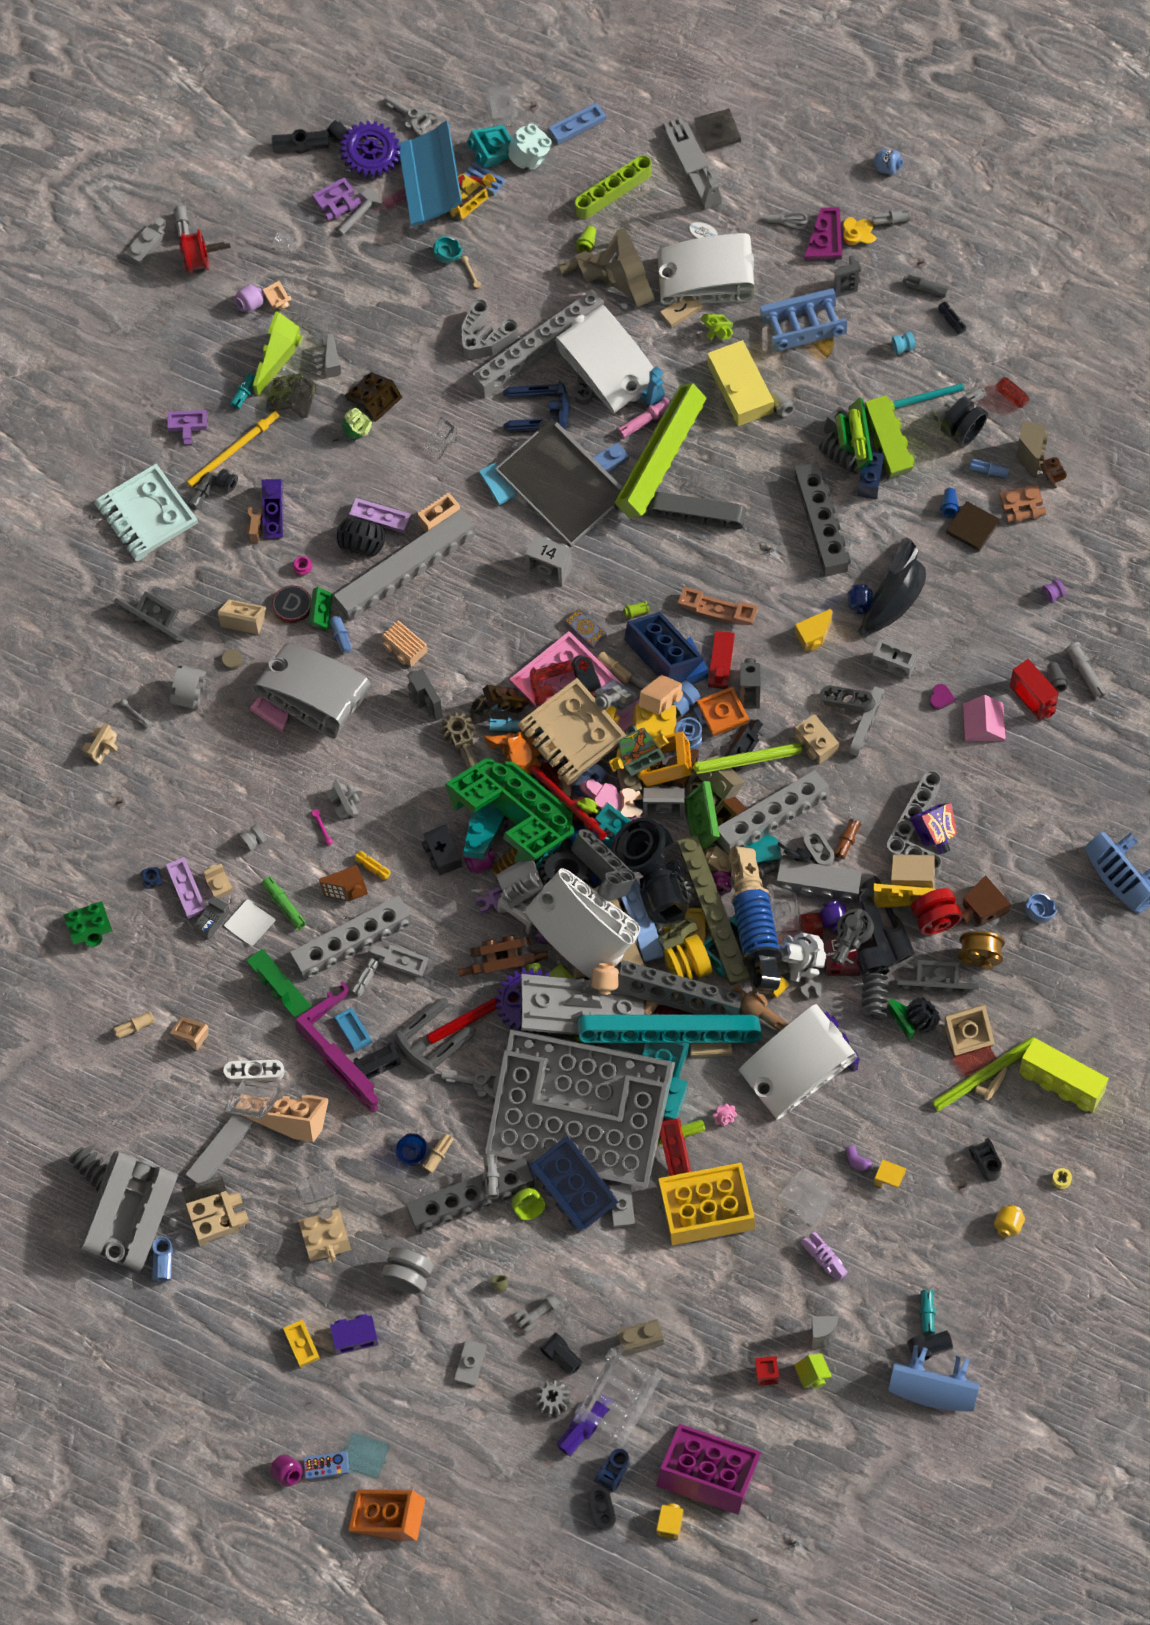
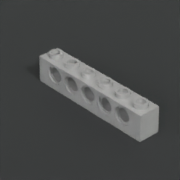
M814 770L718 826L720 837L716 841L728 854L733 846L746 847L756 843L763 836L775 832L780 826L792 822L797 816L809 812L811 808L818 804L824 803L829 798V785Z
M398 895L291 951L292 960L303 979L307 977L312 978L324 968H331L343 958L348 959L362 948L367 949L374 942L388 938L393 932L407 928L412 923L411 914ZM385 918H393L391 922H384ZM368 927L375 928V930L372 932L366 931ZM351 936L357 937L355 941L347 940ZM332 946L339 947L336 951L329 950ZM315 955L321 956L319 960L311 959Z

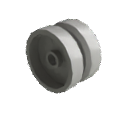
M391 1248L387 1257L389 1264L383 1267L380 1279L400 1291L413 1295H422L427 1286V1281L424 1278L431 1276L434 1264L426 1257L408 1249Z

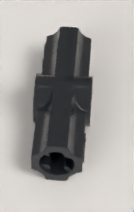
M297 129L292 134L272 135L273 152L294 150L296 153L302 154L309 149L329 148L328 131L306 132L303 129Z

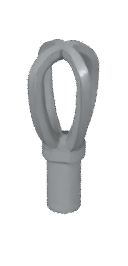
M792 212L785 215L768 214L767 222L781 223L796 229H803L808 221L806 214L802 212ZM789 216H803L804 218H800V217H789ZM790 223H797V224H803V225L799 226V225H793V224H790Z

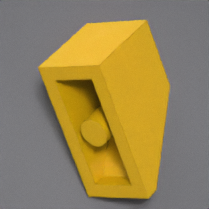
M831 609L795 624V635L805 652L817 650L823 645L832 622L833 612Z

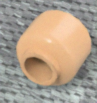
M599 963L597 967L593 968L592 987L597 989L599 994L608 995L611 991L618 988L619 970L614 968L615 965Z

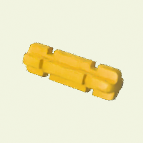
M359 851L355 855L356 862L360 865L363 864V867L373 874H378V877L382 880H387L390 876L389 869L382 867L379 862L370 856L367 857V854L363 851Z

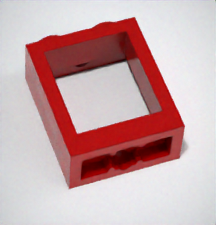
M1029 659L1025 660L1012 670L1010 688L1039 721L1044 718L1048 719L1056 712L1059 692Z

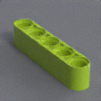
M641 155L579 195L575 200L576 216L580 219L591 217L647 180L652 174L651 159L648 156Z

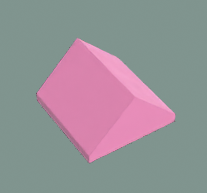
M983 695L963 704L965 742L1005 741L1004 706L1002 702Z

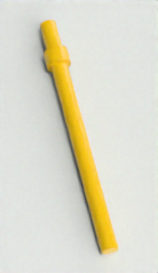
M274 411L265 419L258 421L253 429L191 477L187 484L193 487L205 477L207 472L213 471L260 432H265L269 425L280 417L279 414Z

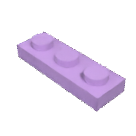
M356 498L349 517L375 523L382 528L405 534L411 514Z
M185 857L166 864L187 918L190 919L202 914L206 907Z

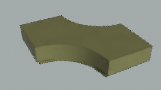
M687 918L671 925V929L667 933L658 937L660 946L667 950L684 943V938L697 930L695 922Z

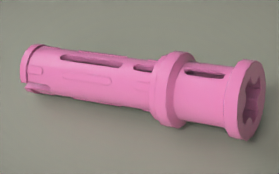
M663 397L659 403L654 406H648L646 412L617 428L622 438L625 439L653 420L659 421L670 403L669 399Z

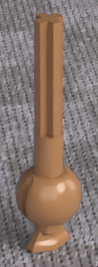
M739 984L733 988L732 991L743 994L740 1011L743 1015L760 1017L779 1032L789 1025L767 1008L768 1001L762 993L758 991L746 993Z

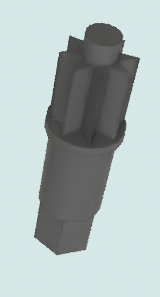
M910 274L908 277L904 276L903 282H906L905 286L943 298L947 295L949 288L947 286Z

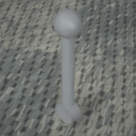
M126 699L120 701L121 706L130 710L143 722L142 724L145 727H150L151 722L145 720L135 711Z

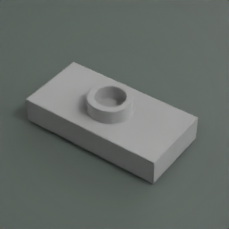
M631 1185L609 1186V1189L619 1200V1203L612 1208L614 1228L635 1226Z
M466 1339L455 1375V1382L473 1387L476 1386L487 1349L486 1344Z

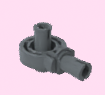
M862 909L849 910L838 921L837 929L839 933L835 940L839 943V946L831 959L836 964L840 962V965L843 966L849 952L854 949L858 950L860 944L866 942L873 934L874 923L869 914Z

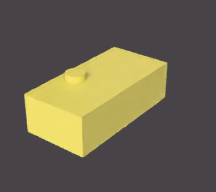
M743 340L708 353L707 365L738 426L774 413V400Z

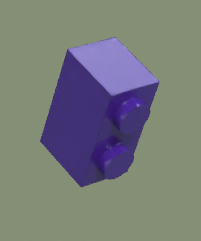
M362 1314L356 1316L353 1320L341 1319L330 1325L337 1355L379 1345L372 1315Z

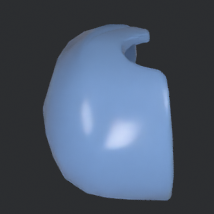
M1032 894L1025 902L1027 916L1036 923H1046L1057 913L1055 901L1045 894Z

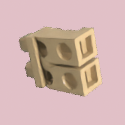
M224 1191L221 1194L186 1203L200 1247L214 1239L240 1232L239 1227L249 1223L245 1210L235 1214L233 1208L243 1205L239 1192L228 1195L227 1191Z

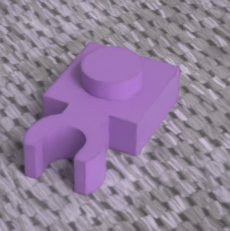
M501 886L488 891L489 897L481 896L476 899L477 905L480 903L485 904L484 907L480 908L481 914L487 913L492 907L497 912L498 900L501 898L500 893L503 892Z

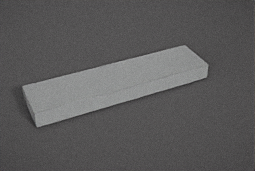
M234 1113L185 1174L186 1177L203 1188L252 1128L254 1121Z

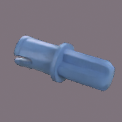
M972 459L970 463V470L985 473L987 476L993 475L1007 479L1009 467L994 464L993 461L989 463L977 459Z
M335 616L329 621L334 632L333 637L337 640L341 652L349 653L352 650L348 638L349 632L345 630L342 618Z

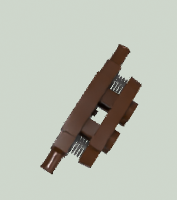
M515 935L502 937L501 942L496 943L495 939L482 941L481 946L470 948V957L474 958V964L469 967L458 968L459 976L488 973L535 963L539 960L549 959L547 950L537 953L529 952L531 942L528 936L522 938H515ZM507 950L508 957L504 958L502 956L500 959H496L495 952Z

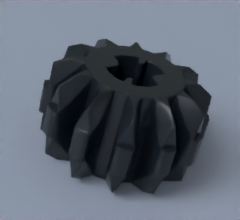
M924 997L911 1001L905 1010L906 1018L911 1022L910 1025H913L915 1030L919 1029L921 1033L932 1031L941 1020L939 1011Z

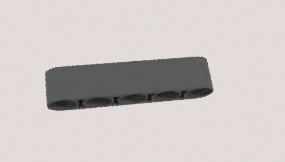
M655 492L654 497L651 499L649 514L653 517L736 530L742 529L744 525L746 508L740 504L663 492Z

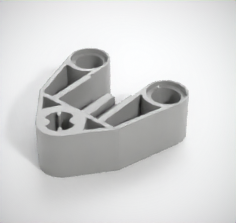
M483 299L474 300L462 324L464 357L473 360L493 356L511 345L519 337L517 322L514 319H505L493 330L489 324H484L489 318L487 302Z

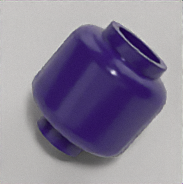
M839 900L824 903V907L820 909L823 927L831 928L832 932L838 931L837 924L840 917L847 912L846 906L839 903Z

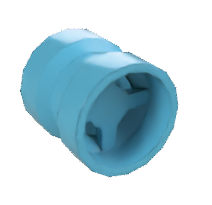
M911 331L904 333L902 336H892V345L896 355L902 354L904 350H916L915 339Z

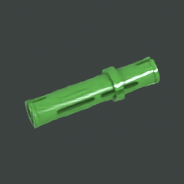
M271 876L265 878L261 885L270 895V900L278 905L296 931L301 930L307 922L285 895L286 892L278 887Z

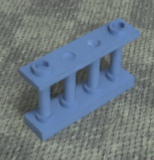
M834 288L760 306L762 324L770 323L775 336H772L773 352L847 334L846 318L838 320L833 309L836 306ZM825 309L830 322L819 324L815 311ZM807 314L812 327L801 329L796 316ZM789 318L793 331L783 334L778 320Z

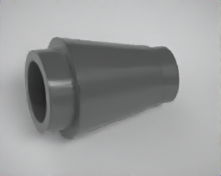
M1056 662L1048 664V681L1059 693L1065 691L1068 680L1059 664Z

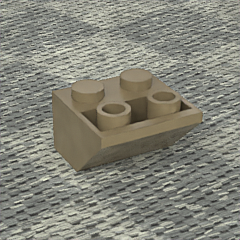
M1022 421L1016 457L1030 475L1036 478L1037 472L1042 471L1040 466L1043 463L1041 456L1045 455L1048 433H1045L1046 425Z
M714 756V757H711V758H707V759H705V760H710V759H715V758H720V757H719V756ZM726 768L700 774L695 773L685 790L691 793L703 781H710L716 810L723 800L736 797L745 781L732 768Z

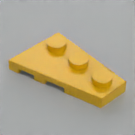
M874 884L876 908L911 906L918 897L936 889Z

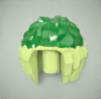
M350 409L346 412L343 419L342 431L348 435L349 439L363 438L370 432L372 421L359 409Z

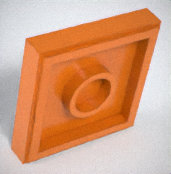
M733 686L696 701L712 737L749 722V717Z

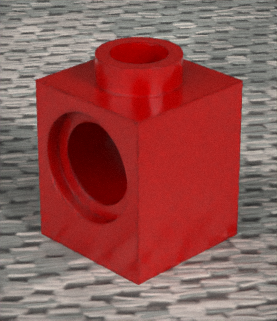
M777 1356L755 1358L757 1386L779 1383Z

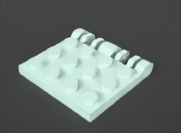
M157 464L97 498L94 502L104 516L112 513L115 508L118 510L107 517V522L112 524V529L121 538L123 544L131 542L137 536L138 539L127 547L135 561L145 558L149 552L198 524L197 518Z

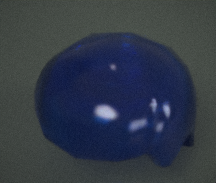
M408 1133L397 1142L395 1154L398 1161L405 1166H416L426 1158L428 1145L425 1138L419 1134Z

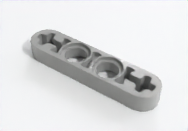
M874 687L872 696L876 702L875 707L869 712H864L849 750L850 755L860 756L883 699L885 689Z

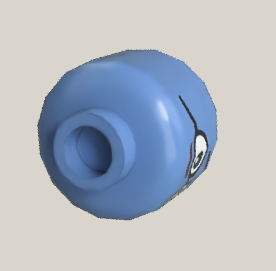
M882 149L875 155L874 166L879 173L894 175L899 169H902L903 158H901L897 150Z

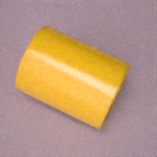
M780 976L779 988L766 991L773 998L777 999L789 986V983Z

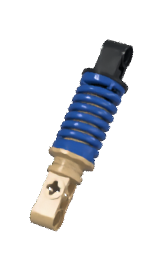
M733 846L729 853V861L735 883V893L732 895L731 902L734 906L742 953L744 955L743 964L752 970L755 988L777 990L780 986V974L777 964L782 959V953L778 945L774 919L772 918L770 893L767 889L763 888L762 880L759 877L755 850Z

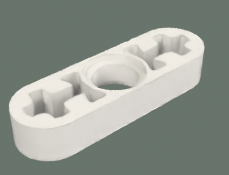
M279 1060L231 1061L224 1066L223 1070L225 1078L229 1082L278 1081L285 1073L284 1066ZM253 1066L260 1069L259 1074L256 1076H251L248 1073L249 1069ZM263 1066H266V1070H273V1067L277 1066L278 1071L276 1074H273L272 1071H266V1075H264ZM242 1067H245V1068H244L245 1076H243L242 1072H239V1071H243V1070H242ZM232 1068H236V1071H238L235 1072L234 1076H231L230 1073Z

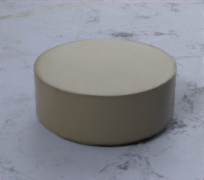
M228 650L222 656L223 665L229 670H236L242 665L243 659L241 653L237 650Z

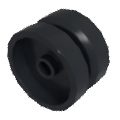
M966 396L959 399L951 407L940 428L941 432L948 437L954 436V441L962 447L969 445L977 437L988 418V412L980 406L974 408L975 403Z

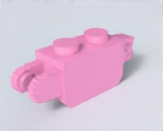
M593 779L582 782L580 786L582 793L584 792L586 796L597 803L596 808L599 811L607 801L619 811L621 810L623 798L613 785L608 783L600 784ZM635 816L629 817V819H630L631 821L634 820V819H637V818H642L641 816H639V817H635Z

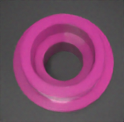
M300 556L293 562V570L298 575H307L312 570V562L309 558Z

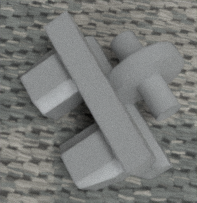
M338 780L332 783L334 787L326 794L333 804L341 800L342 804L335 808L337 816L343 819L350 815L354 818L360 815L355 804L360 802L358 797L362 794L359 787L353 788L352 784L347 785L346 789L344 784H340Z

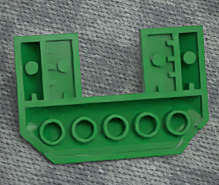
M485 758L445 784L454 812L465 806L475 813L491 803L516 824L515 827L505 832L503 839L518 850L514 862L534 861L574 834V826H572L573 812L514 762L505 761V764L494 762V759Z

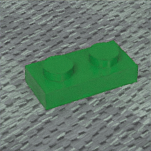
M320 587L313 588L308 624L322 631L329 629L332 593Z

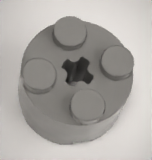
M179 665L172 684L173 692L175 693L170 695V704L199 709L201 703L200 694L201 691H204L206 685V672Z

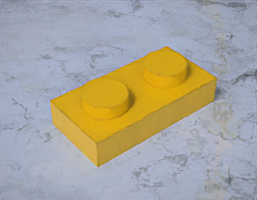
M303 1319L283 1328L300 1368L320 1359Z

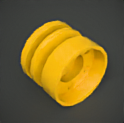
M697 934L684 938V949L680 945L674 946L673 950L672 948L663 949L669 973L692 979L691 972H694L698 979L712 974L708 954Z

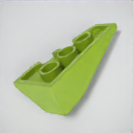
M276 311L268 331L270 335L269 344L264 345L263 348L264 362L259 363L253 383L254 393L257 396L260 395L292 357L297 346H300L302 342L299 326Z

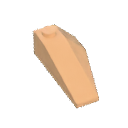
M302 1095V1099H290V1096H283L279 1100H271L269 1097L244 1098L236 1107L235 1113L293 1139L314 1142L323 1128L328 1098Z

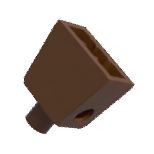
M984 876L963 898L962 905L965 910L962 911L963 918L961 921L967 924L974 919L982 926L1007 914L1011 904L990 879Z

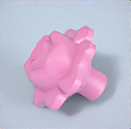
M727 1103L717 1107L716 1113L713 1114L715 1124H721L722 1127L733 1123L734 1118L737 1116L734 1105L729 1106Z

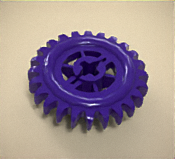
M367 120L365 125L363 122H359V127L353 124L352 129H347V134L342 135L343 140L340 142V146L343 147L339 151L343 153L341 159H347L345 166L351 164V172L357 168V176L361 171L364 172V178H366L369 172L372 179L375 172L378 173L379 177L382 176V170L388 174V167L393 170V162L398 164V158L401 155L399 152L401 146L398 144L399 139L394 138L396 133H389L390 127L384 129V124L381 123L378 126L377 121L370 124V121ZM365 138V141L363 143L359 142L361 139Z

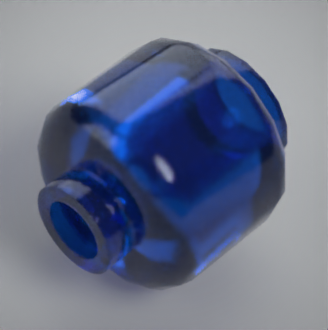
M866 584L853 585L852 589L847 592L849 609L855 611V614H866L873 599L872 589L868 588Z

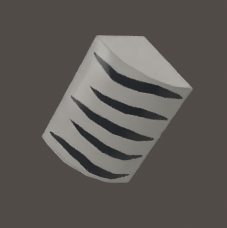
M839 1316L812 1317V1350L825 1348L832 1343L836 1337Z

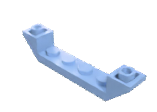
M635 879L628 895L621 897L627 915L640 926L637 945L644 963L664 957L658 941L656 927L646 913L640 895L641 889L637 879Z

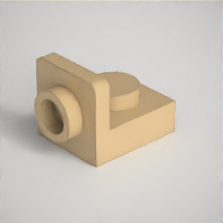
M222 864L212 865L203 872L205 881L214 897L220 898L233 892V887L224 872Z

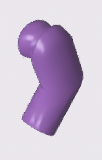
M855 1146L845 1148L849 1164L852 1168L859 1171H866L872 1168L871 1160L858 1156Z

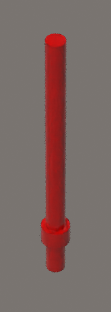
M532 765L529 768V771L584 823V827L588 831L595 833L601 840L606 838L607 834L599 827V823L582 811L536 765Z

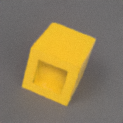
M882 1159L874 1185L882 1188L885 1183L899 1188L902 1179H904L906 1168Z

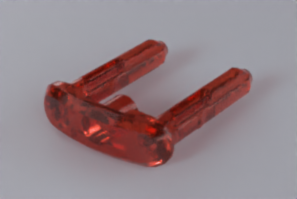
M572 659L540 669L532 667L529 677L530 690L537 708L547 701V697L554 696L551 684L541 687L539 681L573 672L571 666ZM580 661L581 664L578 667L583 669V665L586 662ZM594 690L590 693L596 699L599 694L604 692Z

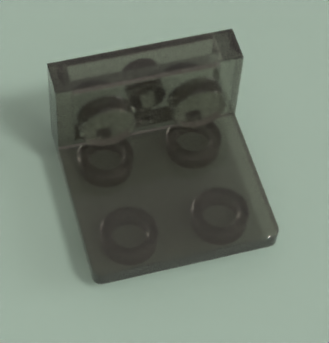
M304 373L273 378L265 411L273 412L292 409L301 418H307L316 384Z

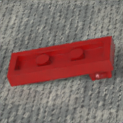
M715 631L708 687L728 688L735 633Z
M680 1118L662 1121L660 1136L669 1176L691 1172Z

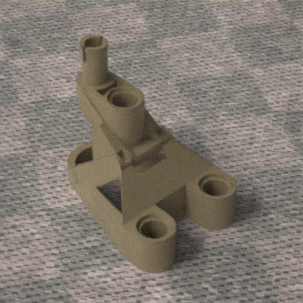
M626 228L616 231L607 250L595 255L583 251L576 254L574 259L558 264L562 276L580 268L586 283L596 279L606 282L608 286L614 287L633 298L637 307L655 301L645 276V269ZM617 249H619L617 261L609 263Z

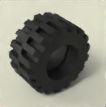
M562 850V852L555 851L553 855L548 854L542 860L539 875L543 885L549 882L560 869H567L589 886L591 869L572 851L570 853L567 850Z

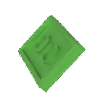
M703 781L684 799L691 837L697 835L703 851L720 837L710 781Z

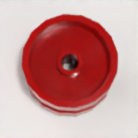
M941 888L927 892L911 904L910 908L913 916L919 919L917 925L921 934L934 935L944 932L962 920V912L959 906L955 904L956 898L950 888Z

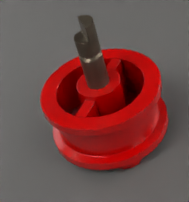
M197 229V233L186 235L183 232L179 236L180 252L184 255V268L190 274L194 273V270L205 268L207 271L210 269L209 252L231 248L230 243L225 242L206 245L201 229Z

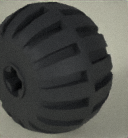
M346 518L337 529L336 539L338 546L344 550L362 555L376 556L384 546L385 534L384 529L378 524L355 518Z

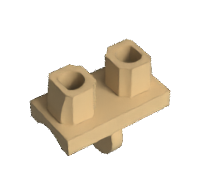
M106 723L102 727L94 728L92 736L95 739L94 742L85 743L82 748L84 753L91 757L96 764H101L109 751L115 753L118 749L114 744L117 740V734Z

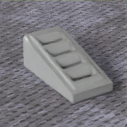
M332 333L328 334L325 358L327 378L342 374Z

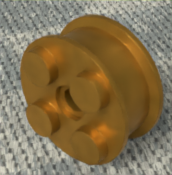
M971 931L963 933L959 937L962 949L958 953V958L962 965L980 966L982 969L990 970L993 969V966L1003 962L1004 957L1001 954V948L1005 945V940L1000 935L986 931Z

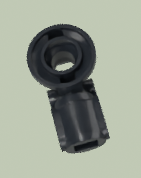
M637 818L626 823L618 831L612 844V852L632 872H639L643 876L639 879L643 888L640 890V895L650 920L662 924L673 923L686 914V905L690 903L681 878L684 875L681 865L676 859L667 864L664 862V848L673 844V839L668 830L662 828L656 821L650 818Z

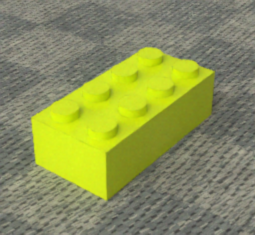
M1036 1038L1033 1039L1022 1057L1019 1073L1026 1080H1033L1039 1083L1043 1089L1047 1091L1052 1090L1061 1099L1072 1101L1081 1110L1092 1113L1104 1095L1109 1080L1108 1077Z

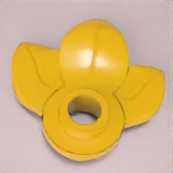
M848 217L844 221L843 228L845 231L843 237L847 244L856 245L858 242L870 244L877 239L870 233L873 229V223L870 220L862 219L857 222L853 217Z

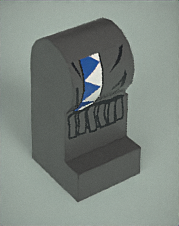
M214 896L209 900V905L194 927V931L208 939L214 935L230 913L228 904Z

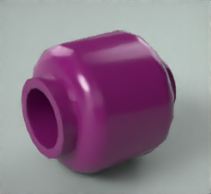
M492 848L489 849L484 859L464 857L468 870L476 874L491 869L493 867L492 860L496 859Z
M283 1454L272 1462L270 1474L282 1486L290 1487L300 1480L302 1466L291 1456Z

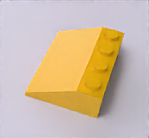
M742 1163L658 1178L672 1245L755 1230V1217Z

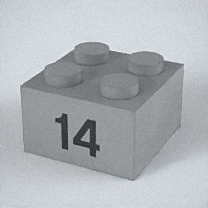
M534 536L525 553L527 572L563 586L572 569L571 548L563 543L553 542L546 536Z

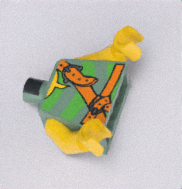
M630 726L625 730L627 736L619 741L620 748L617 750L616 758L611 759L609 765L613 772L617 769H624L625 766L630 775L633 776L665 759L660 749L669 742L664 734H657L653 731L647 732L645 728L637 730L635 726Z

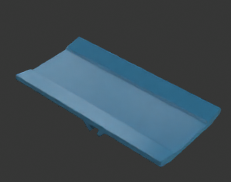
M447 120L438 125L437 128L413 140L398 143L401 146L399 152L401 153L400 159L412 226L423 224L456 208L462 203L449 122Z

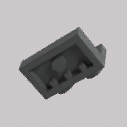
M853 255L849 256L848 266H841L834 270V291L836 297L858 291L861 267L859 261H855Z

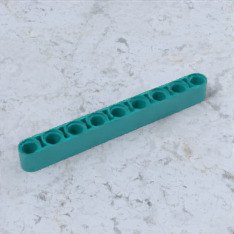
M583 1015L577 1020L579 1039L585 1043H755L762 1038L760 1021L755 1015Z

